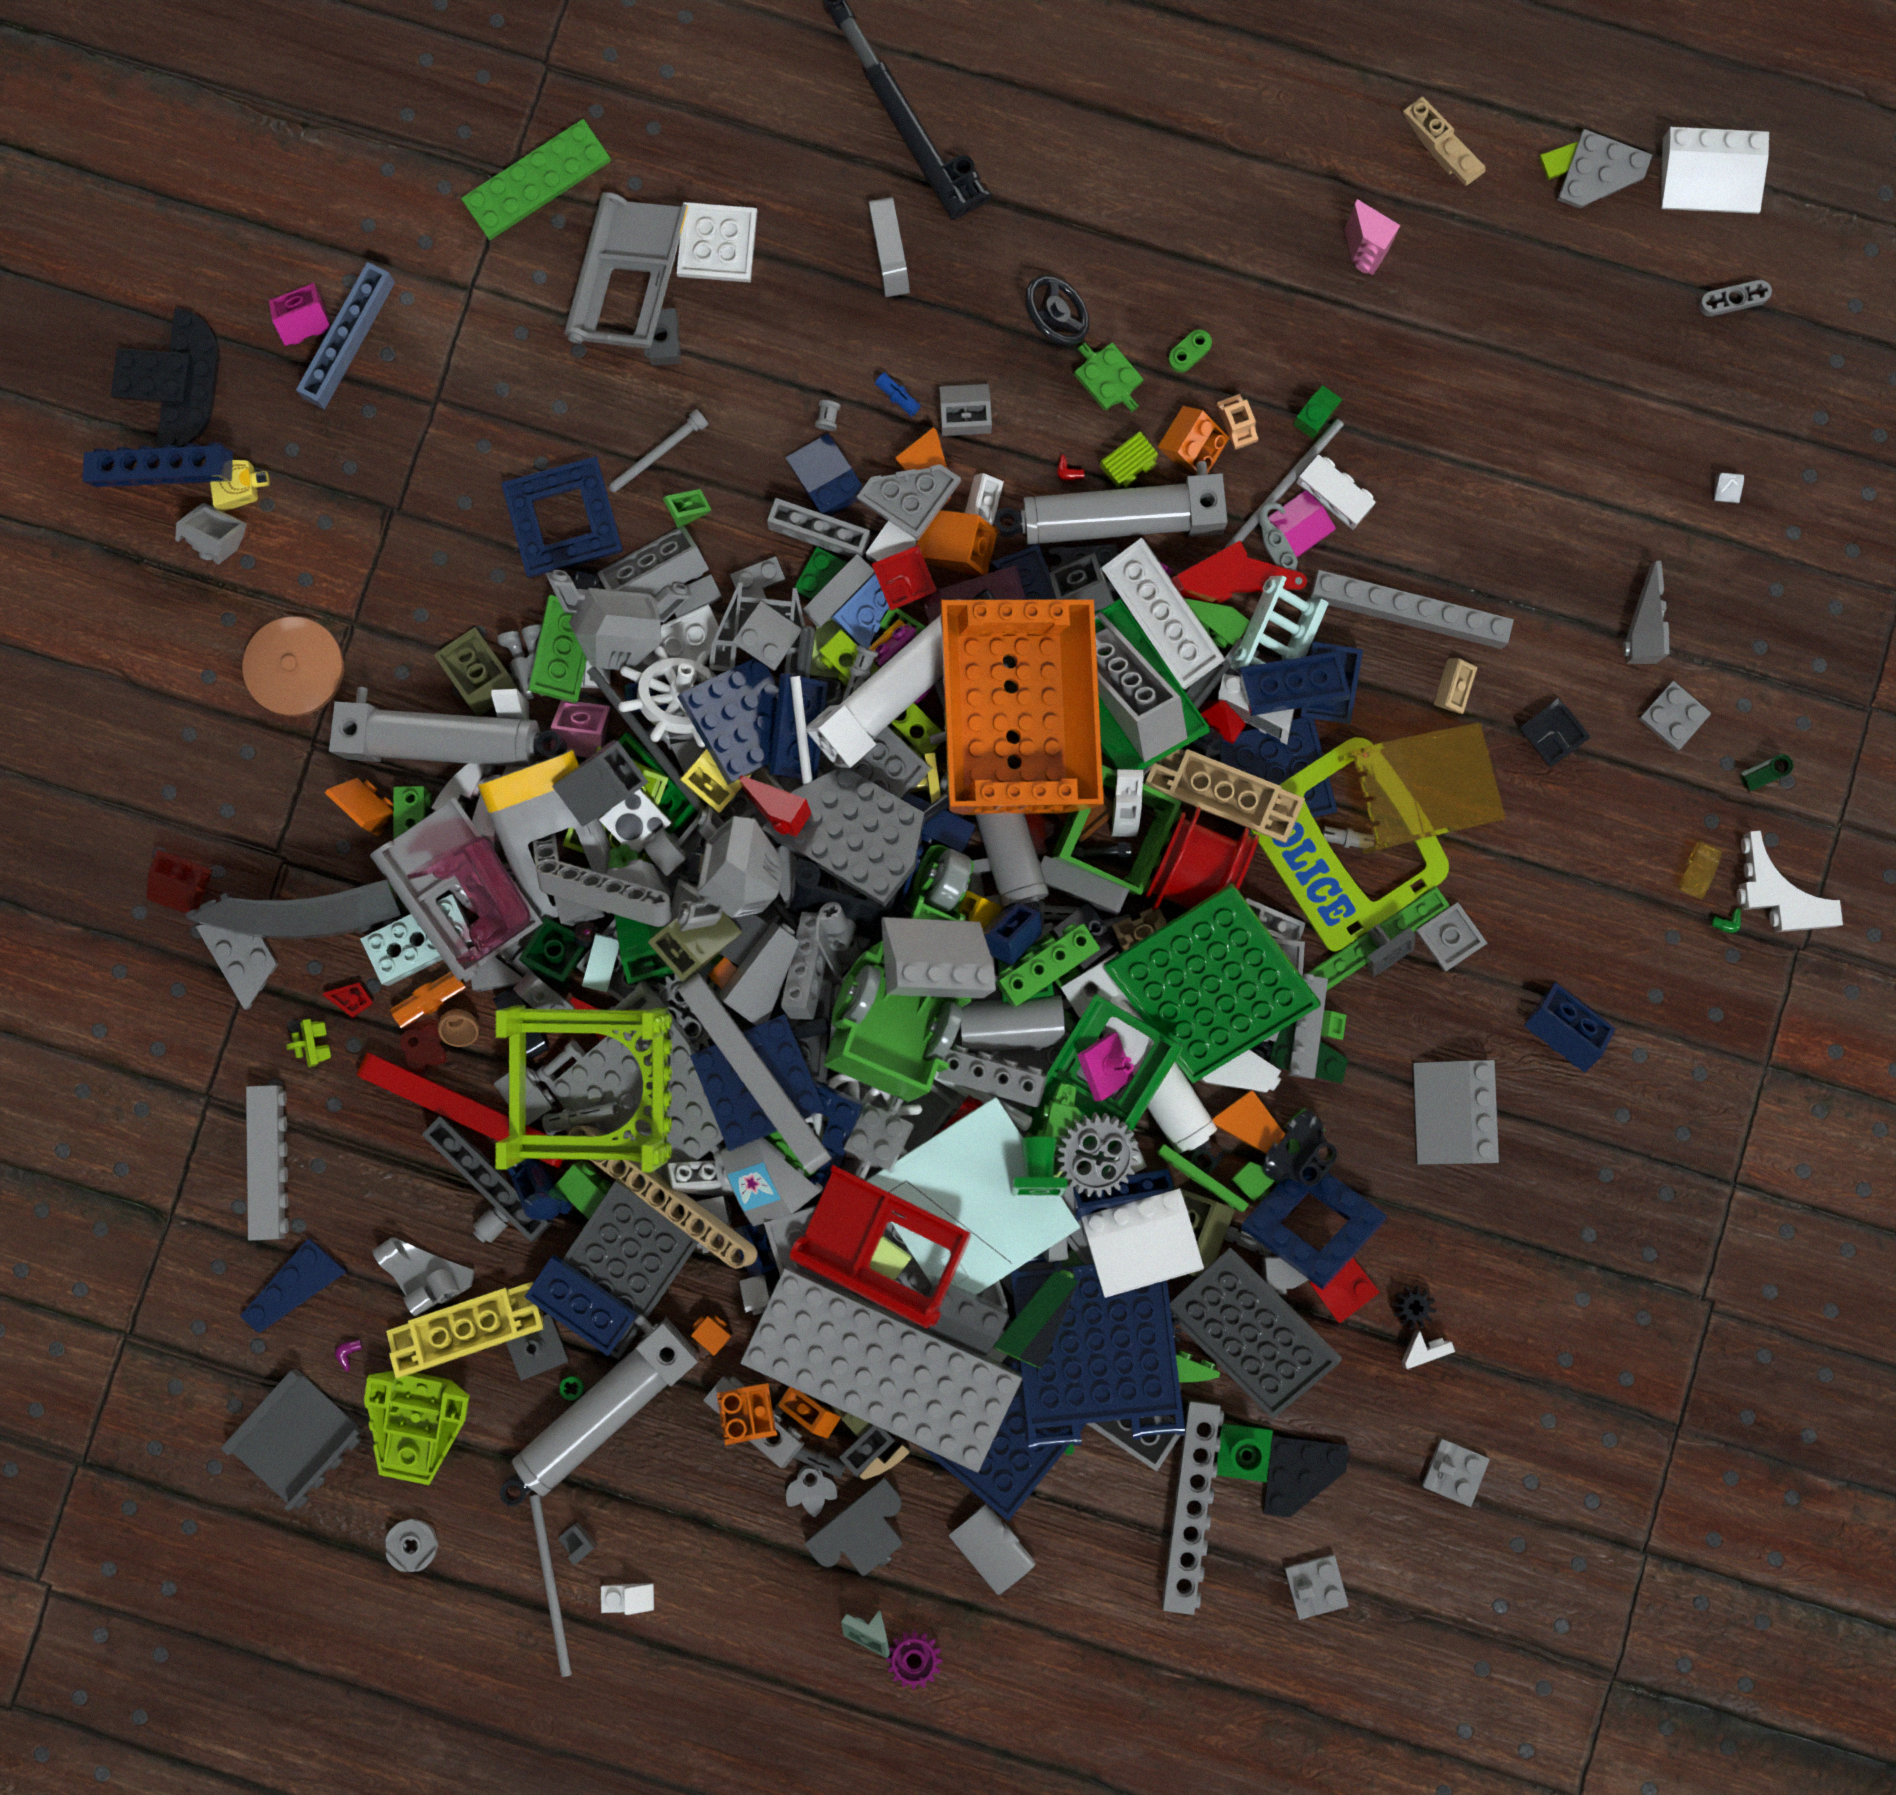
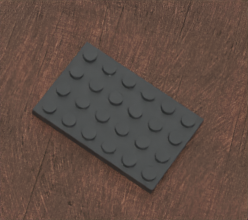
M617 1179L563 1258V1261L637 1312L638 1315L642 1314L647 1319L699 1242L639 1198ZM634 1320L610 1353L618 1360L640 1329Z
M1231 1247L1170 1301V1309L1174 1313L1172 1319L1174 1321L1180 1320L1178 1325L1272 1419L1342 1360V1357Z

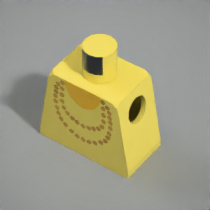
M233 460L232 481L210 482L213 506L224 512L257 501V487L270 485L268 472H255L253 465L249 461Z

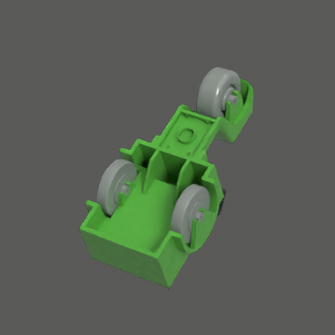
M934 845L928 848L920 859L917 873H913L904 902L905 906L913 909L910 919L965 921V915L959 913V903L966 895L965 892L971 880L969 877L974 868L973 861L969 856L942 845ZM883 941L873 947L867 946L864 953H862L850 969L837 996L832 1014V1025L836 1029L823 1066L904 1101L910 1102L930 1092L936 1071L942 1072L948 1069L949 1063L941 1059L946 1055L957 1035L962 1019V1007L970 1003L972 998L886 995Z

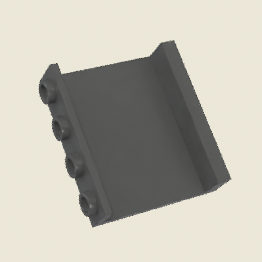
M294 1369L284 1377L220 1449L227 1455H236L287 1503L285 1509L290 1511L295 1507L300 1509L308 1501L309 1497L307 1494L312 1488L317 1490L327 1478L324 1475L330 1468L335 1470L343 1462L344 1458L342 1455L347 1449L352 1451L362 1439L359 1436L364 1430L298 1369Z

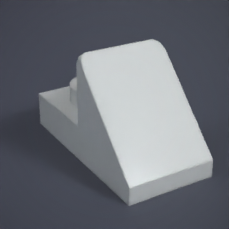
M1415 1330L1401 1361L1402 1367L1409 1369L1455 1352L1453 1344L1450 1341H1444L1443 1338H1439L1429 1342V1347L1426 1348L1421 1332Z
M654 1583L601 1586V1613L625 1612V1615L654 1610Z

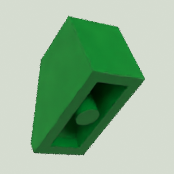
M1322 385L1299 413L1294 426L1314 439L1343 399Z

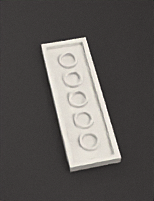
M1140 538L1102 567V570L1183 689L1188 688L1226 660L1144 539Z

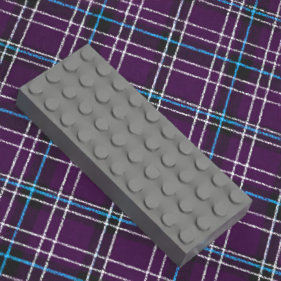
M788 1264L785 1265L740 1363L976 1472H979L1022 1380V1374L1019 1370L918 1327L914 1322Z

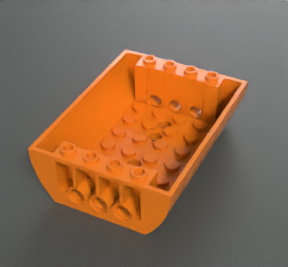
M941 600L949 810L963 815L1068 813L1104 804L1094 600ZM1009 655L1015 659L1016 664L1014 668L1004 666V656ZM1010 680L1016 684L1017 690L1015 693L1011 694L1005 691V681ZM1008 731H1015L1018 734V743L1011 744L1007 741L1006 734ZM1009 756H1015L1019 759L1020 766L1018 769H1012L1008 766L1007 759Z

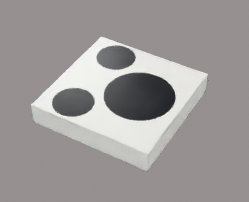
M641 789L599 818V821L621 844L629 845L631 850H636L638 853L644 848L643 844L662 827L665 829L671 824V820Z

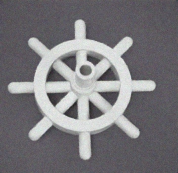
M659 645L654 649L658 661L650 665L643 673L627 666L621 668L620 673L623 676L639 683L637 699L621 702L618 706L621 712L640 709L644 716L656 725L650 735L651 740L654 742L659 741L666 730L679 734L692 733L697 745L705 747L677 696L694 687L693 684L696 680L703 683L716 677L705 666L710 658L707 651L701 652L696 661L684 658H668L664 648ZM666 676L670 685L658 681L657 679ZM649 688L663 694L650 697ZM668 704V707L663 711L658 705ZM677 711H682L684 717L675 716Z

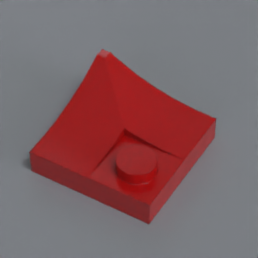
M919 545L871 564L891 611L937 592Z
M1354 1258L1344 1266L1324 1290L1313 1282H1309L1315 1293L1339 1324L1380 1293Z

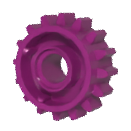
M913 1630L912 1635H908L904 1631L901 1640L897 1637L894 1638L896 1646H889V1652L893 1655H889L886 1658V1662L892 1663L887 1670L888 1672L895 1673L893 1680L897 1681L900 1679L902 1687L911 1684L912 1690H915L916 1685L921 1684L925 1688L927 1680L935 1681L933 1673H940L941 1671L936 1666V1664L942 1663L943 1660L942 1657L937 1656L941 1652V1648H934L933 1645L936 1639L928 1640L926 1638L927 1632L917 1635V1630ZM910 1654H918L922 1659L921 1663L916 1666L909 1664L907 1657Z

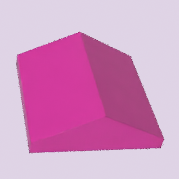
M1307 490L1283 506L1284 514L1277 510L1268 517L1270 523L1284 533L1296 557H1299L1336 530L1324 507Z

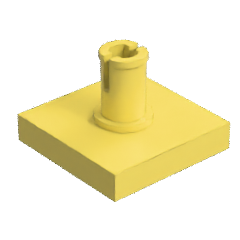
M935 753L925 754V762L932 769L912 791H927L930 794L931 804L941 797Z

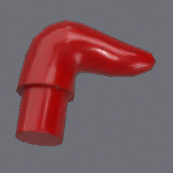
M1060 455L1057 467L1059 478L1067 481L1084 479V469H1068L1066 457Z

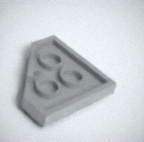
M1584 129L1579 137L1576 151L1557 200L1580 209L1626 186L1635 184L1645 177L1652 154Z
M941 464L921 470L912 469L896 472V474L883 477L881 475L874 476L868 480L860 491L857 500L916 540H919L960 484L961 478Z

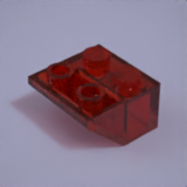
M157 850L148 873L147 900L182 913H187L191 910L196 911L213 870Z

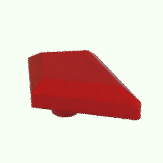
M360 982L323 993V996L353 1018L374 1004Z

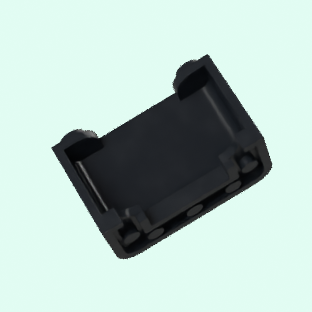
M798 859L790 899V908L795 916L801 918L802 912L819 913L821 907L826 903L837 902L841 905L846 917L857 925L855 935L871 940L883 938L882 918H892L899 896L898 891L884 907L869 897L866 901L823 888V885L819 882V868L812 862Z

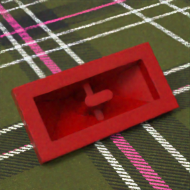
M1224 700L1204 701L1198 708L1199 713L1208 726L1222 734L1223 740L1231 744L1235 742L1246 726V723Z

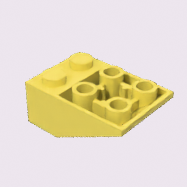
M707 748L679 779L717 813L724 809L742 787L739 780L727 785Z

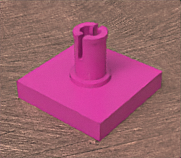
M1109 1032L1077 1054L1095 1101H1103L1134 1077L1132 1073L1133 1063H1130L1132 1060L1130 1057H1126L1117 1032Z

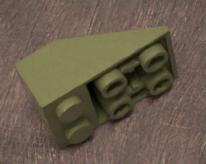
M722 911L721 918L715 925L684 931L679 930L680 923H677L676 918L649 940L648 943L684 983L743 932Z

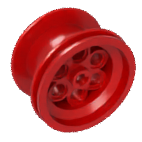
M1199 806L1195 809L1190 820L1185 819L1186 813L1182 812L1145 895L1147 897H1150L1151 893L1157 895L1152 912L1157 910L1163 898L1190 910L1231 883L1239 890L1256 849L1259 835L1254 834L1253 837H1249V828L1246 827L1236 841L1197 824L1196 821L1201 810Z

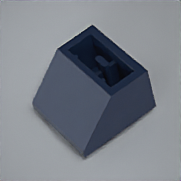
M1021 903L1000 911L982 929L990 955L1012 965L1042 934L1040 912Z

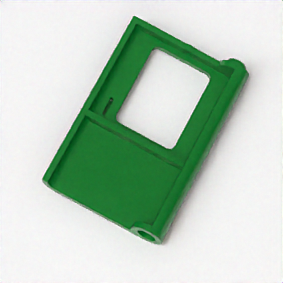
M1095 994L1046 1074L1048 1078L1040 1106L1033 1107L1028 1105L1023 1112L1032 1117V1124L1027 1132L1035 1136L1037 1130H1041L1043 1120H1041L1042 1107L1044 1104L1047 1105L1048 1099H1053L1059 1082L1076 1086L1074 1105L1081 1113L1080 1124L1083 1123V1115L1092 1120L1093 1113H1097L1100 1119L1104 1113H1107L1110 1120L1116 1116L1119 1119V1124L1124 1122L1128 1126L1126 1130L1130 1129L1133 1131L1184 1048L1180 1044L1182 1039L1171 1032L1165 1035L1102 996ZM1111 1017H1116L1150 1037L1154 1044L1120 1099L1115 1100L1108 1096L1103 1101H1095L1089 1085L1076 1075L1081 1066L1077 1054L1095 1043ZM1093 1136L1085 1137L1083 1145L1090 1144ZM1117 1140L1111 1141L1107 1149H1113L1117 1145ZM1079 1149L1075 1151V1153H1078V1152H1083V1153H1085L1083 1150H1079ZM1108 1157L1112 1160L1116 1159V1157ZM1084 1160V1161H1081V1162H1079V1163H1081V1165H1082L1083 1167H1085L1086 1164H1087V1161ZM1111 1165L1104 1166L1101 1174H1106Z

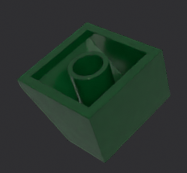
M544 917L542 920L543 924L537 928L519 957V961L544 981L566 991L579 970L576 967L577 964L590 950V947L579 946L574 940L573 931Z

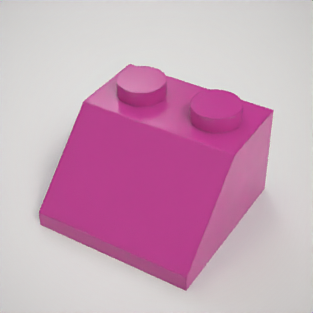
M315 283L269 300L272 321L285 346L299 344L304 338L311 335H321L331 328L328 314Z

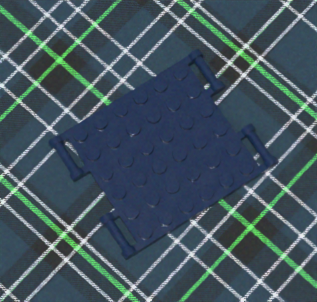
M1040 1253L1039 1255H1037L1030 1261L1026 1262L1025 1264L1041 1263L1048 1261L1043 1258L1042 1253ZM1059 1260L1053 1262V1269L1019 1272L1017 1268L1011 1272L1015 1318L1054 1271L1066 1270L1074 1274V1279L1079 1281L1043 1368L1038 1369L1020 1361L1030 1451L1044 1446L1064 1444L1080 1446V1424L1125 1419L1131 1420L1133 1440L1141 1439V1436L1170 1433L1185 1435L1167 1280L1104 1298L1094 1264L1062 1268V1261ZM1173 1414L1175 1417V1422L1144 1426H1140L1139 1418ZM1067 1425H1071L1072 1433L1036 1437V1429Z

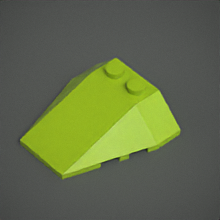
M394 1371L368 1375L364 1403L369 1413V1428L373 1433V1448L379 1475L430 1485L466 1420L469 1395L450 1379L416 1372L398 1379L395 1378Z

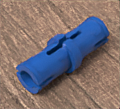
M885 372L878 377L875 385L890 397V401L893 404L897 403L910 417H913L919 411L921 404L906 392L904 386H899Z

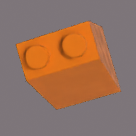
M940 510L921 538L916 541V546H920L927 565L987 578L997 532L991 524L977 514Z

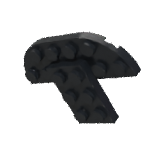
M175 308L169 352L117 348L111 397L122 400L162 403L156 449L162 448V445H174L178 448L185 447V444L192 442L198 435L201 436L208 427L213 413L220 362V350L216 336L199 316L190 311Z

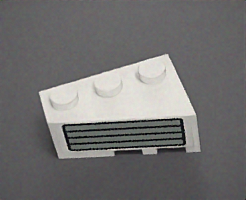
M1224 674L1218 700H1224L1245 723L1247 722L1259 728V731L1265 734L1269 733L1279 738L1280 742L1287 745L1294 709L1251 716L1240 677Z

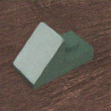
M881 1611L877 1612L869 1625L859 1617L854 1618L846 1614L841 1621L844 1637L888 1658L890 1653Z

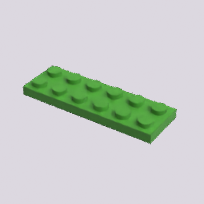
M582 119L461 199L490 241L611 162V159L585 120Z

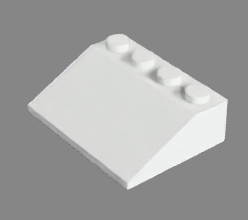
M1670 127L1663 137L1661 209L1759 214L1769 156V132Z
M1180 1189L1081 1217L1083 1230L1104 1298L1204 1269Z

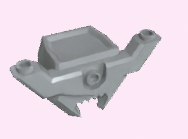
M553 570L552 573H545L564 612L574 613L569 621V625L588 662L596 668L621 670L622 667L627 666L634 669L661 644L660 622L664 623L693 596L688 587L680 583L665 587L655 597H652L650 594L607 589H576L572 579L566 572Z
M708 805L705 810H700L696 818V823L699 824L698 831L707 841L697 893L700 894L699 900L696 903H690L686 909L683 908L677 918V923H680V931L715 925L721 918L722 911L731 918L761 913L776 898L780 889L784 862L756 820L733 816L724 823Z

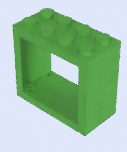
M1102 765L1103 785L1116 791L1117 771ZM1143 784L1142 803L1154 808L1156 814L1132 869L1123 880L1071 857L1091 808L1069 813L1050 858L1129 889L1127 894L1129 896L1142 895L1151 884L1152 879L1149 876L1152 870L1156 869L1161 861L1162 855H1159L1163 845L1166 846L1171 838L1172 832L1169 830L1173 822L1176 823L1181 815L1182 809L1179 807L1182 802Z

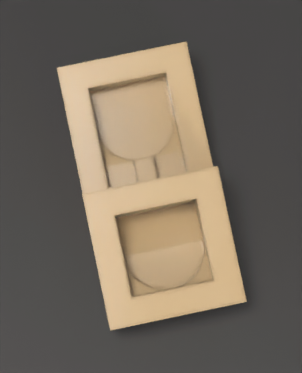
M902 1442L886 1461L878 1456L859 1476L862 1479H867L887 1471L909 1454L910 1449Z

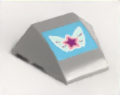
M764 1138L731 1152L727 1148L722 1149L720 1152L724 1170L745 1218L753 1226L762 1224L764 1221L793 1214L823 1189L820 1184L816 1183L814 1185L803 1176V1170L800 1168L794 1169L785 1161V1155Z

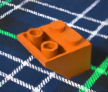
M1183 406L1158 448L1171 461L1197 476V462H1206L1208 474L1228 442L1229 437L1203 410Z

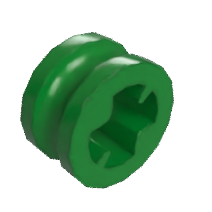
M567 1377L560 1384V1393L567 1400H575L584 1392V1383L579 1377ZM567 1382L570 1384L576 1382L578 1384L576 1388L578 1390L577 1394L574 1392L568 1394L566 1392L568 1388L566 1386Z

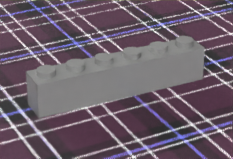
M283 1086L246 1087L248 1240L285 1239V1234L289 1230V1222L285 1218V1208L288 1207V1194L285 1193L284 1182L288 1181V1169L284 1167V1157L288 1153L287 1142H284L287 1118L283 1116V1106L287 1104L286 1091H283Z

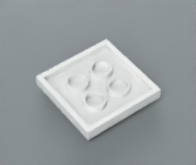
M684 202L683 204L688 205V210L680 236L677 276L751 283L757 208Z

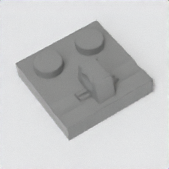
M1440 1438L1421 1486L1471 1507L1490 1459Z
M1334 1554L1284 1567L1299 1620L1349 1607Z

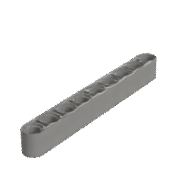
M697 972L678 986L677 990L808 1173H813L832 1159L703 977Z

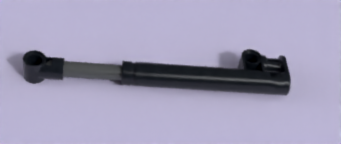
M822 0L824 10L831 16L837 28L843 30L865 67L867 81L872 85L873 91L951 220L958 219L989 201L992 193L986 191L981 184V177L976 171L971 157L961 155L947 163L944 162L887 65L879 62L855 22L856 16L846 0H837L835 2ZM966 167L970 171L963 174L958 172V169Z

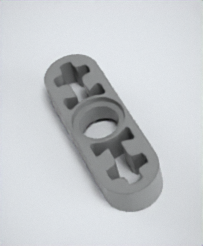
M1757 280L1710 291L1701 298L1699 310L1705 316H1716L1759 306L1770 298L1772 288L1768 282ZM1757 288L1759 291L1764 292L1761 298L1759 294L1751 295L1748 298V294H1752ZM1732 292L1738 293L1741 296V303L1733 304L1729 300V294ZM1709 299H1711V302H1718L1721 299L1723 301L1718 303L1713 309L1711 305L1707 306L1706 304Z

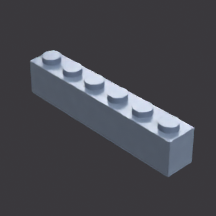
M369 262L366 263L296 389L304 400L325 410L395 284L389 272Z

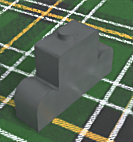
M885 1475L808 1538L804 1545L817 1562L826 1567L835 1565L840 1559L841 1552H844L861 1575L868 1574L877 1565L882 1568L892 1560L891 1554L902 1545V1537L886 1518L894 1516L899 1512L902 1503L900 1493Z

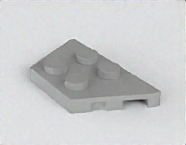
M207 925L197 926L198 932L244 1010L250 1009L256 995L266 985L267 978L273 974L278 966V962L264 938L246 936Z

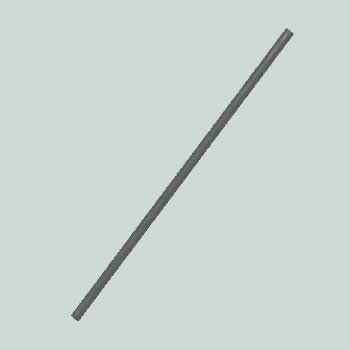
M594 666L587 671L589 676L698 813L702 809L705 810L707 807L693 791L679 780L682 777L658 745L651 740L650 735L632 712H621L618 706L623 701L598 669ZM776 896L770 903L786 925L795 931L794 935L797 936L799 923Z

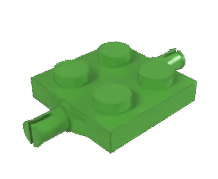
M1086 342L1083 343L1078 350L1087 360L1084 365L1074 372V376L1104 411H1107L1115 404L1123 402L1131 413L1134 412L1139 405L1130 395L1135 388L1143 383L1144 379L1113 343L1096 353L1091 350Z

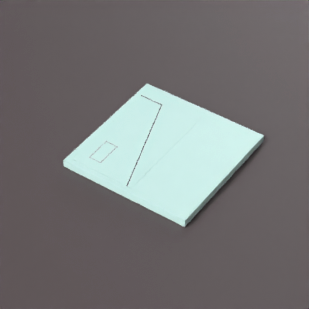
M996 1096L899 1158L892 1172L882 1169L865 1180L971 1233L969 1243L951 1284L975 1295L1081 1228L1061 1196H1012L1014 1177H1025L1021 1145L1023 1137ZM891 1222L933 1286L936 1277L941 1278L950 1258V1251Z

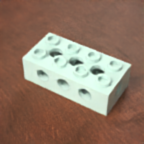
M453 894L436 902L467 947L479 942L476 935L472 932L471 924L460 901ZM411 914L360 939L381 984L390 986L443 960ZM423 934V944L416 946L415 940L417 936ZM400 945L401 954L394 958L393 949Z

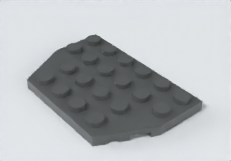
M839 767L792 791L791 794L807 800L812 814L797 837L778 833L769 822L762 828L765 835L885 907L916 868L917 848L921 843V832L925 823L924 812L844 767Z

